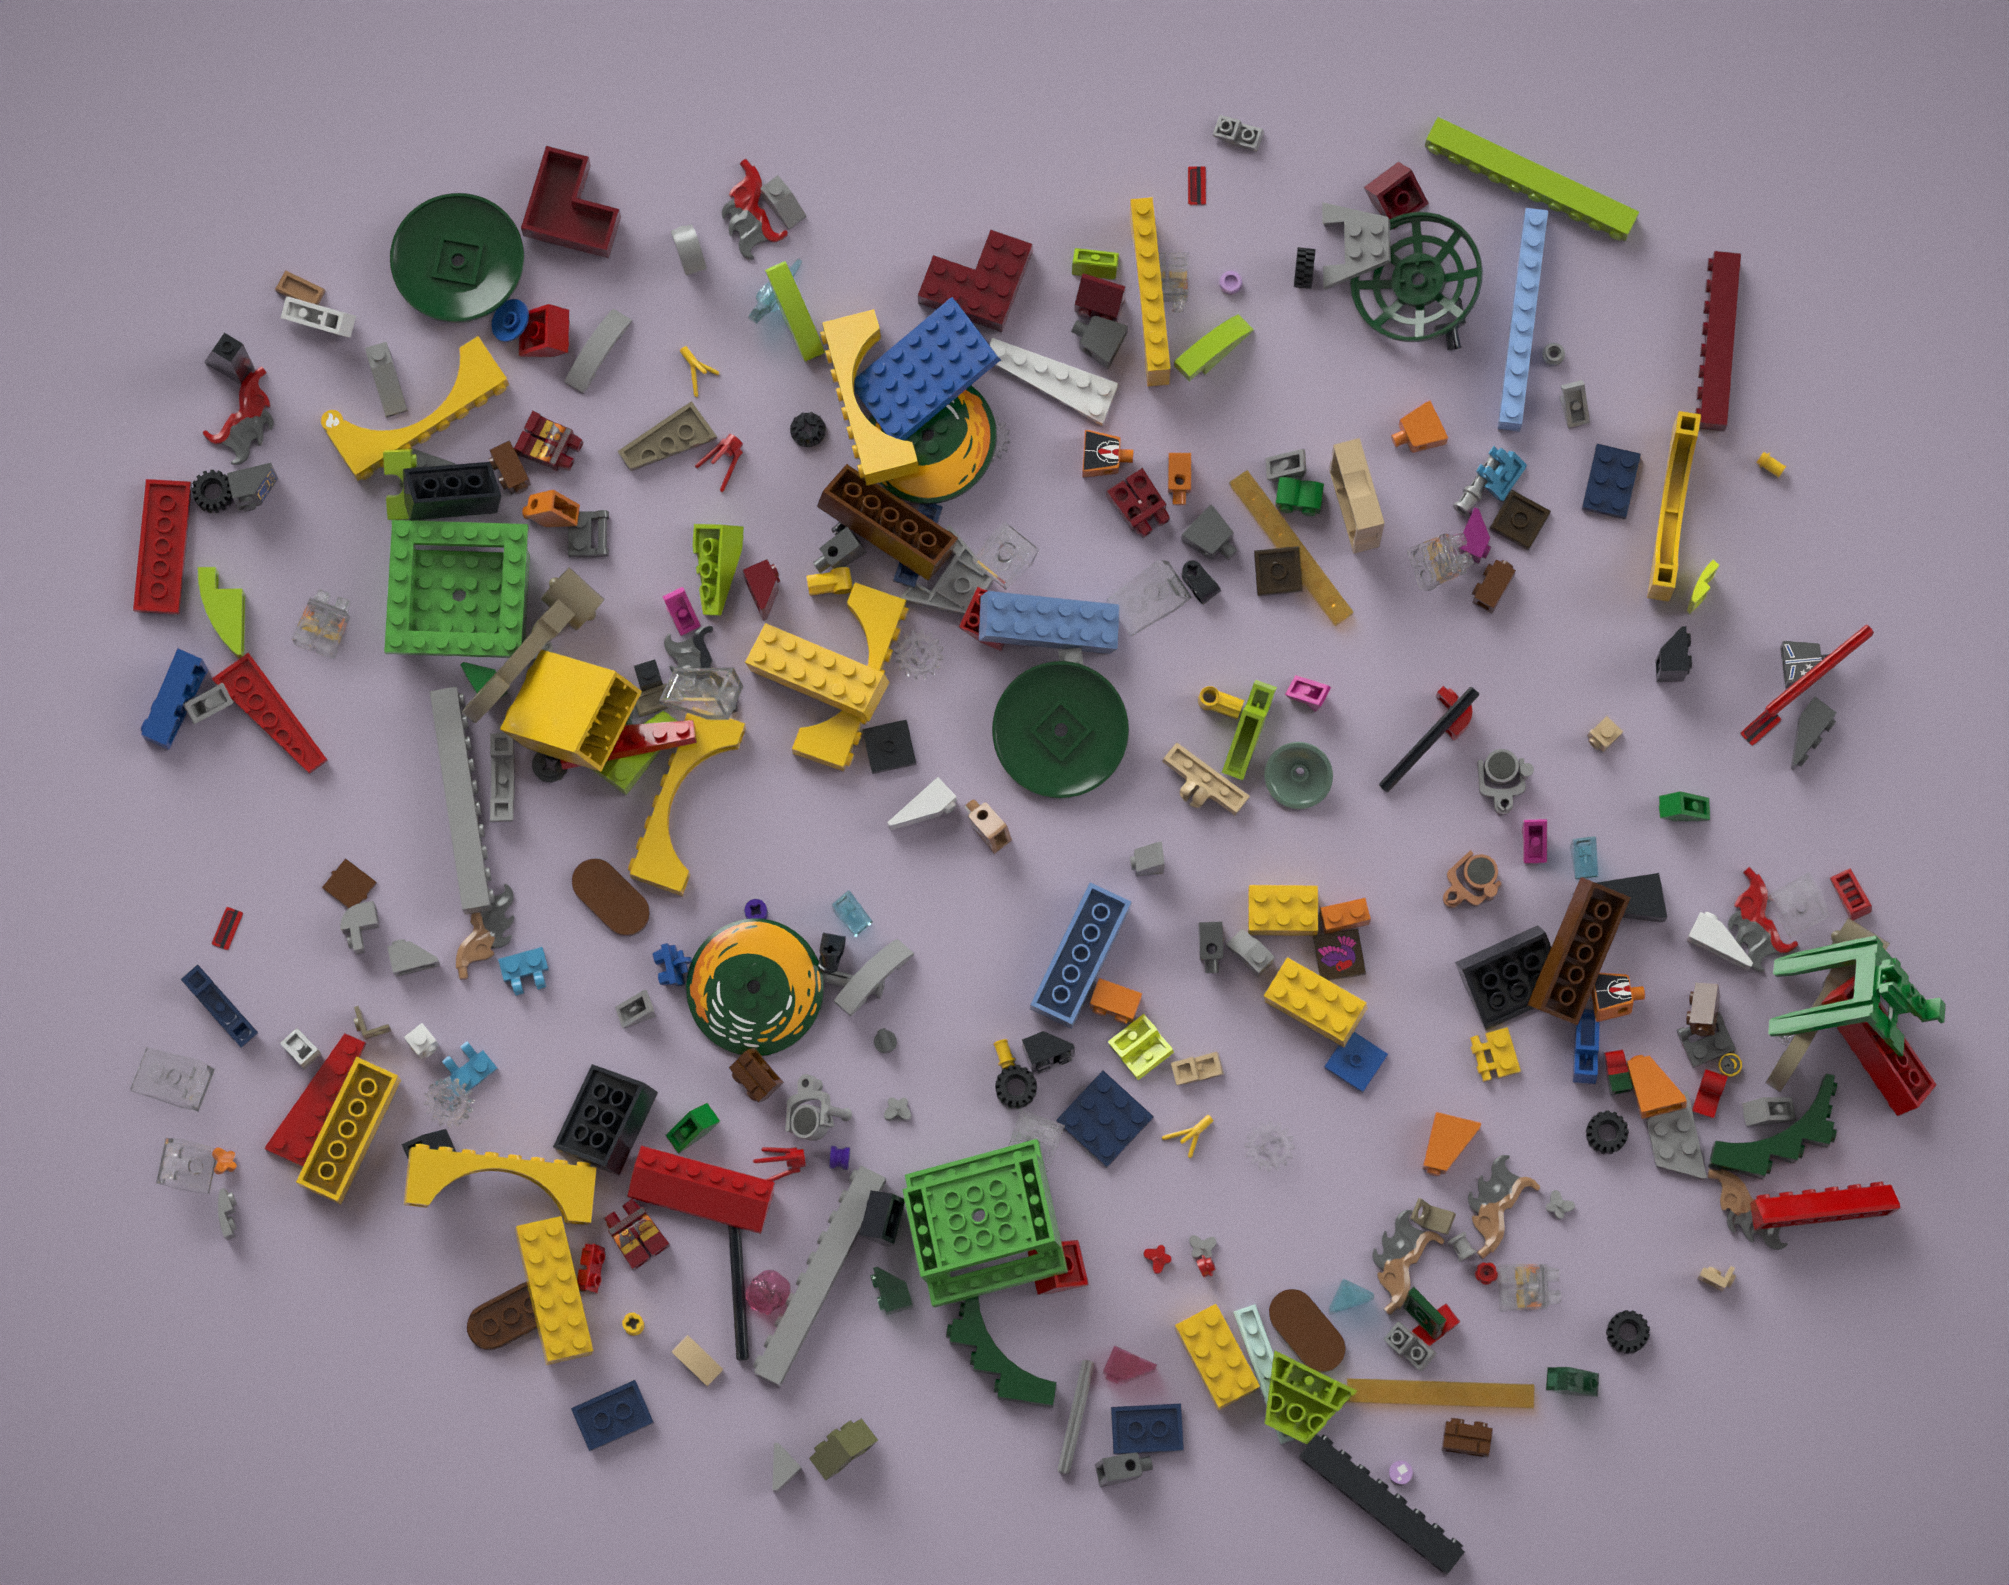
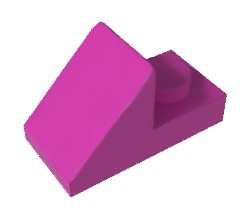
M683 587L662 596L666 609L680 636L701 627Z
M1295 675L1285 695L1289 699L1307 704L1316 712L1322 706L1331 687Z
M1547 819L1524 820L1522 827L1524 864L1547 863Z

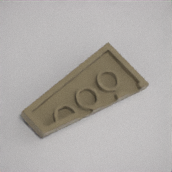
M691 401L617 452L629 470L633 471L718 438Z

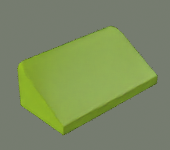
M1075 248L1072 275L1082 276L1084 273L1097 278L1115 280L1119 253Z

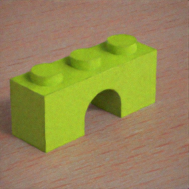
M412 449L385 450L383 452L384 475H396L403 482V469L417 468V455L412 453ZM404 486L400 494L388 495L386 497L387 520L409 519L404 502Z

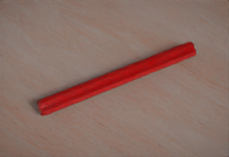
M1869 625L1862 627L1769 703L1765 708L1766 712L1771 717H1774L1873 636L1874 631Z

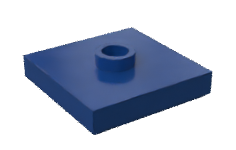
M1353 1032L1345 1047L1338 1045L1324 1068L1363 1093L1388 1056V1053L1356 1032Z

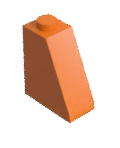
M1636 1055L1627 1061L1629 1076L1641 1119L1686 1108L1687 1100L1684 1094L1650 1055L1645 1057L1644 1055Z
M1436 1112L1422 1169L1427 1170L1426 1173L1433 1176H1440V1173L1445 1174L1477 1134L1481 1123Z

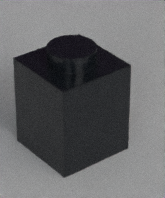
M655 659L634 665L642 692L663 685Z

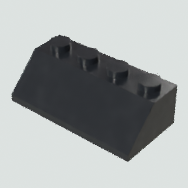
M490 462L403 469L404 502L410 521L496 514L498 512L501 493Z

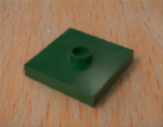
M1413 1287L1408 1291L1403 1308L1436 1340L1442 1334L1446 1319Z

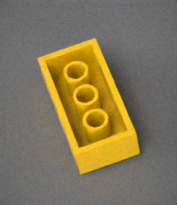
M1288 957L1264 994L1265 1003L1342 1047H1345L1368 1009L1367 1002Z
M1217 1304L1175 1324L1174 1329L1218 1411L1259 1390L1260 1385Z

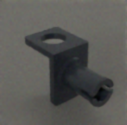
M1459 298L1456 306L1463 310L1462 300ZM1465 319L1445 334L1448 351L1453 350L1454 347L1455 350L1462 348L1458 328L1466 324ZM1452 322L1435 325L1434 331L1442 330Z

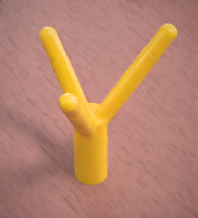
M684 346L680 349V353L690 364L694 396L698 397L695 367L703 374L709 371L719 375V371L699 362L688 347Z
M1206 1115L1193 1128L1164 1135L1162 1140L1186 1135L1180 1140V1143L1184 1144L1193 1137L1188 1153V1158H1192L1200 1133L1214 1121L1211 1116Z

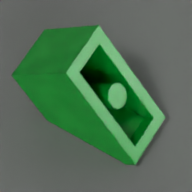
M467 662L460 664L476 694L496 673V670ZM506 690V692L501 697L507 695L508 691Z
M1682 791L1660 795V818L1671 821L1710 820L1709 798Z
M705 1103L689 1111L666 1134V1137L679 1154L708 1134L720 1120L709 1104Z

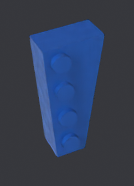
M177 648L157 698L152 703L148 719H145L141 726V735L145 740L167 750L170 749L187 715L183 704L197 695L209 670L202 658Z

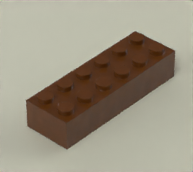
M848 464L841 469L822 491L817 505L819 509L927 581L934 576L951 556L958 540L957 536L876 483L866 485L865 478H860L859 472Z
M1580 877L1528 1002L1529 1006L1578 1025L1631 897Z

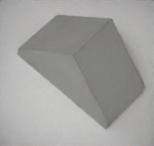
M647 990L639 992L615 1007L622 1028H627L656 1017Z
M774 1443L773 1492H779L802 1470V1467L779 1443Z

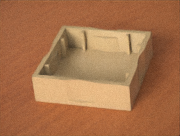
M1360 438L1335 444L1332 449L1329 472L1353 554L1380 547L1385 523Z

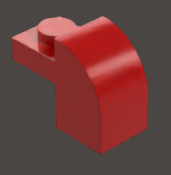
M1442 686L1436 693V698L1447 709L1459 698L1451 688L1447 689L1445 686ZM1472 704L1446 730V733L1454 741L1466 731L1470 724L1473 713Z

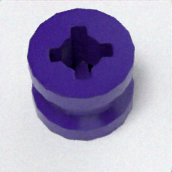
M752 899L746 903L744 909L746 919H767L768 910L762 900Z
M831 1146L829 1168L841 1167L843 1170H848L850 1147L838 1149L837 1146Z

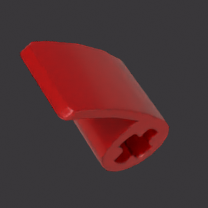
M1705 1069L1692 1111L1714 1118L1728 1076Z
M1447 1303L1437 1309L1446 1319V1323L1441 1336L1436 1340L1420 1325L1412 1330L1428 1346L1434 1344L1461 1322Z

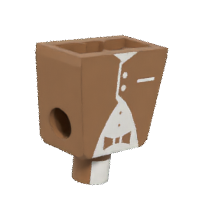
M973 799L965 805L972 828L994 854L1012 841L1008 826L986 802L979 805Z

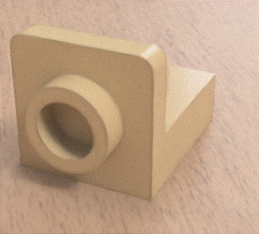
M1606 716L1588 733V742L1596 750L1600 749L1604 752L1623 731Z
M1730 1266L1723 1277L1719 1270L1713 1267H1708V1269L1704 1267L1697 1279L1723 1291L1726 1286L1731 1287L1736 1275L1732 1274L1735 1268Z

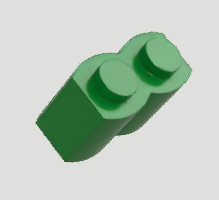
M1279 477L1275 507L1279 508V511L1283 513L1301 511L1305 516L1320 514L1324 483Z

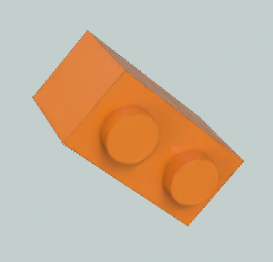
M1366 898L1321 907L1319 912L1324 934L1367 926L1371 921Z
M1099 978L1089 1003V1008L1093 1009V1013L1101 1016L1106 1014L1114 1016V1020L1123 1024H1127V1022L1132 1023L1141 1002L1142 993Z

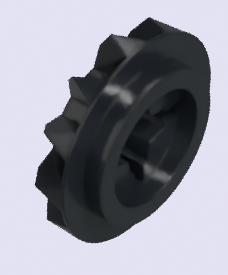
M802 412L797 417H794L790 425V434L798 445L813 447L824 439L826 425L821 416L813 412ZM805 422H807V424H809L810 427L814 426V428L811 429V437H809V434H807L806 431H801L805 428Z
M539 752L535 754L532 760L533 772L543 782L553 783L561 780L568 770H563L561 759ZM545 758L551 762H557L554 764L556 772L550 768L545 769L547 766Z

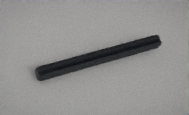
M1469 687L1379 783V786L1385 792H1389L1478 698L1479 692L1473 687Z
M728 1225L736 1359L738 1361H745L749 1359L742 1235L740 1228Z

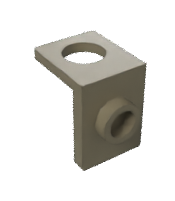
M354 1007L357 1018L353 1019L357 1032L361 1031L365 1040L392 1031L389 1024L367 1031L360 1007Z
M1418 1198L1410 1219L1422 1228L1448 1235L1456 1214L1452 1211L1431 1206L1422 1198ZM1423 1207L1422 1214L1418 1218L1419 1209Z

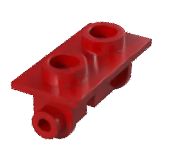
M593 1243L592 1245L585 1244V1248H582L580 1265L587 1266V1269H579L577 1283L579 1291L588 1290L596 1294L598 1293V1287L601 1284L602 1264L605 1262L604 1247Z

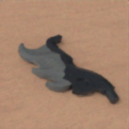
M713 627L699 628L693 637L683 642L672 641L671 634L669 633L664 640V647L667 653L678 662L676 668L670 665V670L676 676L686 681L684 685L677 683L678 688L686 693H693L699 690L698 698L704 700L724 699L728 702L729 713L738 712L737 701L739 700L734 686L725 676L711 668L713 660L704 643V636L707 633L713 632Z

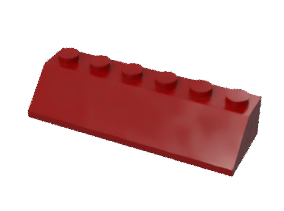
M1855 975L1831 991L1821 1004L1827 1005L1853 999ZM1880 1001L1879 1008L1888 1017V1012ZM1868 1022L1837 1027L1849 1044L1850 1049L1855 1053L1863 1068L1868 1072L1877 1089L1880 1090L1888 1105L1897 1116L1918 1108L1937 1085L1906 1038H1904L1903 1056H1898Z
M641 1146L634 1165L627 1197L761 1234L774 1195L775 1182Z
M1883 1181L1870 1183V1187L1862 1188L1861 1184L1848 1185L1847 1189L1839 1190L1837 1186L1824 1188L1825 1192L1817 1193L1816 1189L1803 1190L1802 1194L1793 1195L1792 1191L1779 1193V1197L1771 1198L1770 1194L1757 1195L1756 1199L1750 1203L1754 1230L1889 1216L1901 1207L1892 1185H1884Z

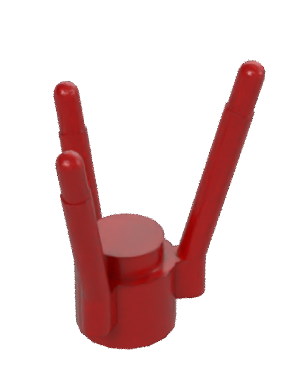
M729 434L726 439H722L714 449L695 465V468H699L716 453L717 455L711 461L712 464H715L723 454L727 457L734 456L722 482L720 492H724L735 465L743 453L740 450L743 446L742 441L735 435Z
M762 1147L761 1150L763 1152L786 1154L785 1156L753 1160L755 1164L786 1161L787 1167H792L789 1170L765 1179L769 1181H776L790 1174L799 1173L801 1167H806L804 1150H797V1147Z

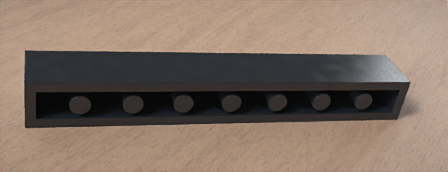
M1316 1434L1298 1458L1447 1576L1465 1553L1462 1550L1463 1545L1452 1537L1450 1540L1443 1535L1445 1531L1436 1523L1432 1525L1425 1520L1426 1515L1420 1510L1409 1508L1406 1505L1408 1501L1400 1494L1396 1493L1394 1496L1387 1490L1389 1486L1378 1478L1375 1481L1370 1477L1369 1474L1371 1472L1362 1464L1357 1466L1350 1461L1352 1457L1343 1449L1340 1451L1336 1450L1332 1446L1333 1441L1322 1434L1320 1437Z

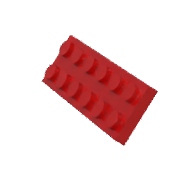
M146 479L133 605L134 612L180 614L192 483L189 481Z

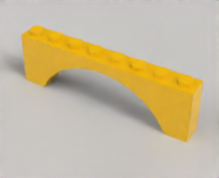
M1153 197L1130 199V226L1139 284L1147 387L1169 385L1170 359Z
M875 310L822 322L824 331L820 332L823 345L827 344L829 349L825 351L828 364L833 363L834 369L830 370L833 383L838 382L839 388H836L838 401H843L845 406L841 408L844 421L849 420L850 426H847L846 429L849 440L854 439L855 442L852 450L854 458H859L861 463L857 465L860 478H865L866 485H871L918 473L919 467L913 443L896 439L877 429L861 412L854 396V382L859 365L867 352L881 340Z
M479 336L459 348L460 366L455 384L445 401L423 420L394 430H371L344 420L326 432L357 481L361 479L366 480L374 474L373 471L380 467L384 468L383 452L385 450L412 449L418 443H425L436 431L441 432L447 429L455 419L460 420L469 414V410L474 407L479 408L483 406L491 396H498L506 391L507 386H509L508 380Z
M1678 411L1672 427L1647 598L1669 602L1675 589L1683 511L1701 414Z
M855 582L847 601V607L864 630L869 649L868 666L885 674V670H883L885 661L890 662L893 654V649H890L893 641L897 642L900 636L901 629L898 627L901 620L905 621L909 608L906 607L905 599ZM842 710L827 721L809 727H801L794 741L792 753L844 772L846 766L850 767L854 757V754L851 753L853 746H858L862 733L859 730L861 725H866L867 721Z
M693 706L692 712H687L684 721H694L697 743L679 746L676 753L672 752L668 761V766H670L668 774L664 773L660 782L662 787L660 795L656 794L652 803L654 808L652 816H647L644 824V829H646L644 837H639L636 845L638 853L636 858H631L628 866L632 879L682 897L691 875L676 855L670 839L669 816L673 799L683 780L695 767L719 753L738 750L746 731L745 723Z
M416 1144L415 1147H411L409 1150L404 1206L427 1208L434 1197L453 1181L474 1173L495 1171L520 1176L540 1187L557 1205L565 1223L589 1225L591 1223L596 1167H591V1163L577 1162V1165H569L568 1161L559 1159L551 1163L545 1162V1158L531 1157V1160H524L521 1155L509 1154L508 1158L499 1157V1153L485 1152V1155L476 1154L475 1150L462 1149V1153L452 1152L453 1148L439 1147V1150L429 1149L430 1146L424 1144Z

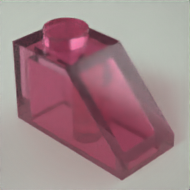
M1114 1346L1103 1374L1107 1375L1106 1380L1114 1384H1118L1119 1381L1126 1383L1155 1372L1157 1364Z

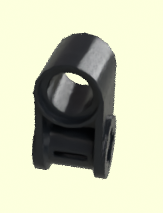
M1191 560L1183 565L1182 579L1202 605L1221 592L1217 582L1205 571L1199 562ZM1188 569L1191 571L1196 570V575H1187Z
M823 932L818 965L821 972L831 974L838 970L841 956L844 953L846 936Z

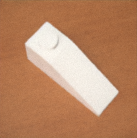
M287 296L281 314L283 319L346 337H351L356 319L355 315Z
M937 777L887 822L888 828L894 830L940 817L944 812L949 814L956 807L957 797Z
M1700 912L1686 941L1749 971L1753 962L1723 923L1718 921V917L1712 913L1705 912L1704 914Z

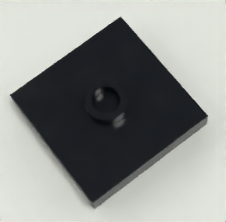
M907 719L862 729L872 774L917 765Z

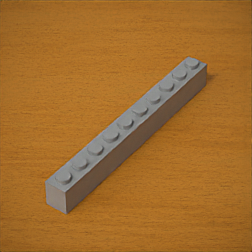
M457 687L430 691L462 910L465 915L491 911V903H495L493 889L489 890L488 881H492L490 868H485L484 859H488L486 845L482 846L481 837H485L483 823L479 824L478 816L482 815L480 802L475 801L474 795L478 793L477 781L472 780L471 772H475L473 758L469 759L468 750H472L470 736L466 737L465 729L468 728V720L466 715H462L461 707H465L463 693L459 694Z
M860 1166L859 1170L854 1169L849 1179L851 1185L848 1191L843 1190L838 1200L841 1203L838 1211L833 1210L828 1219L830 1226L827 1232L822 1231L817 1241L820 1245L816 1253L812 1251L806 1262L809 1265L806 1273L801 1272L796 1281L798 1288L795 1294L790 1293L785 1305L788 1308L784 1315L779 1314L774 1324L777 1327L774 1335L769 1334L763 1346L766 1348L763 1356L758 1355L753 1365V1368L756 1369L754 1372L756 1376L778 1387H781L860 1233L870 1191L881 1192L886 1183L885 1177L863 1166Z

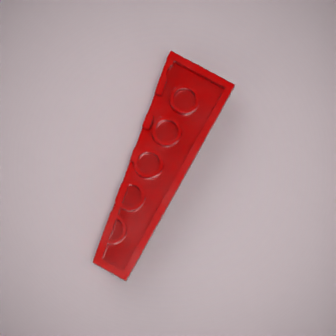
M249 652L212 678L216 685L223 683L231 699L309 774L328 761Z
M694 721L625 725L607 761L697 743ZM561 760L563 770L581 766Z
M344 1033L264 1148L266 1151L302 1167L304 1166L356 1057L360 1058L366 1042Z

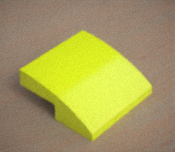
M1712 560L1707 565L1696 583L1687 607L1689 614L1707 597L1711 588L1708 583L1715 577L1720 566L1715 560Z
M1142 1014L1108 1041V1044L1137 1080H1140L1174 1053L1172 1047L1159 1034L1158 1029L1145 1014Z

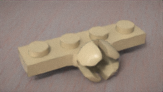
M1177 742L1163 758L1162 762L1186 780L1180 789V796L1187 802L1193 794V801L1189 805L1194 808L1201 807L1207 799H1213L1233 815H1236L1250 797Z

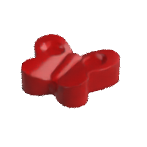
M1159 1245L1157 1249H1146L1143 1253L1146 1259L1153 1262V1272L1155 1274H1160L1164 1265L1171 1262V1256L1165 1253L1163 1245Z

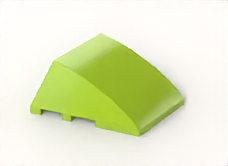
M1274 1350L1264 1424L1308 1444L1357 1390Z

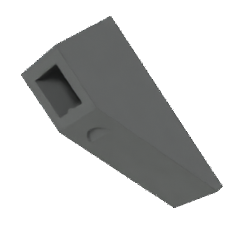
M1817 697L1812 699L1798 719L1791 762L1792 770L1797 765L1803 766L1809 758L1806 754L1812 747L1815 750L1823 739L1820 737L1823 731L1829 732L1836 723L1833 718L1837 712Z

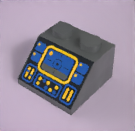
M271 462L227 473L232 498L238 510L245 512L256 509V506H260L278 480L277 473Z

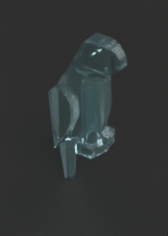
M799 258L789 268L793 277L802 263V260ZM769 282L757 293L756 300L758 304L749 314L748 319L757 324L766 314L778 311L779 306Z

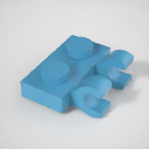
M1493 446L1488 454L1498 461L1500 465L1494 471L1490 466L1485 468L1484 465L1480 464L1476 472L1488 481L1484 487L1497 500L1503 501L1527 467V464L1515 452L1508 451L1507 453L1504 449L1500 448L1498 450Z
M543 947L498 959L503 980L505 983L511 981L515 996L524 994L520 978L530 975L534 976L538 990L546 988L543 972L548 971L549 968Z
M468 1041L461 1045L460 1048L470 1060L461 1068L455 1064L450 1056L442 1061L452 1074L447 1080L461 1097L498 1069L484 1050L477 1054Z

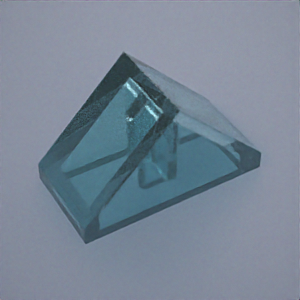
M1596 836L1573 839L1570 844L1575 880L1580 879V877H1598Z
M849 890L831 905L832 911L855 937L873 922Z
M1343 1278L1328 1309L1329 1315L1373 1301L1375 1296L1373 1292Z

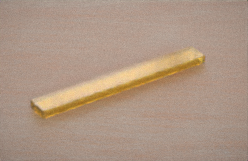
M1246 470L1230 481V487L1276 548L1300 547L1302 583L1333 625L1337 626L1353 615V610L1249 471Z
M1347 1378V1386L1357 1390V1392L1346 1403L1534 1408V1384Z

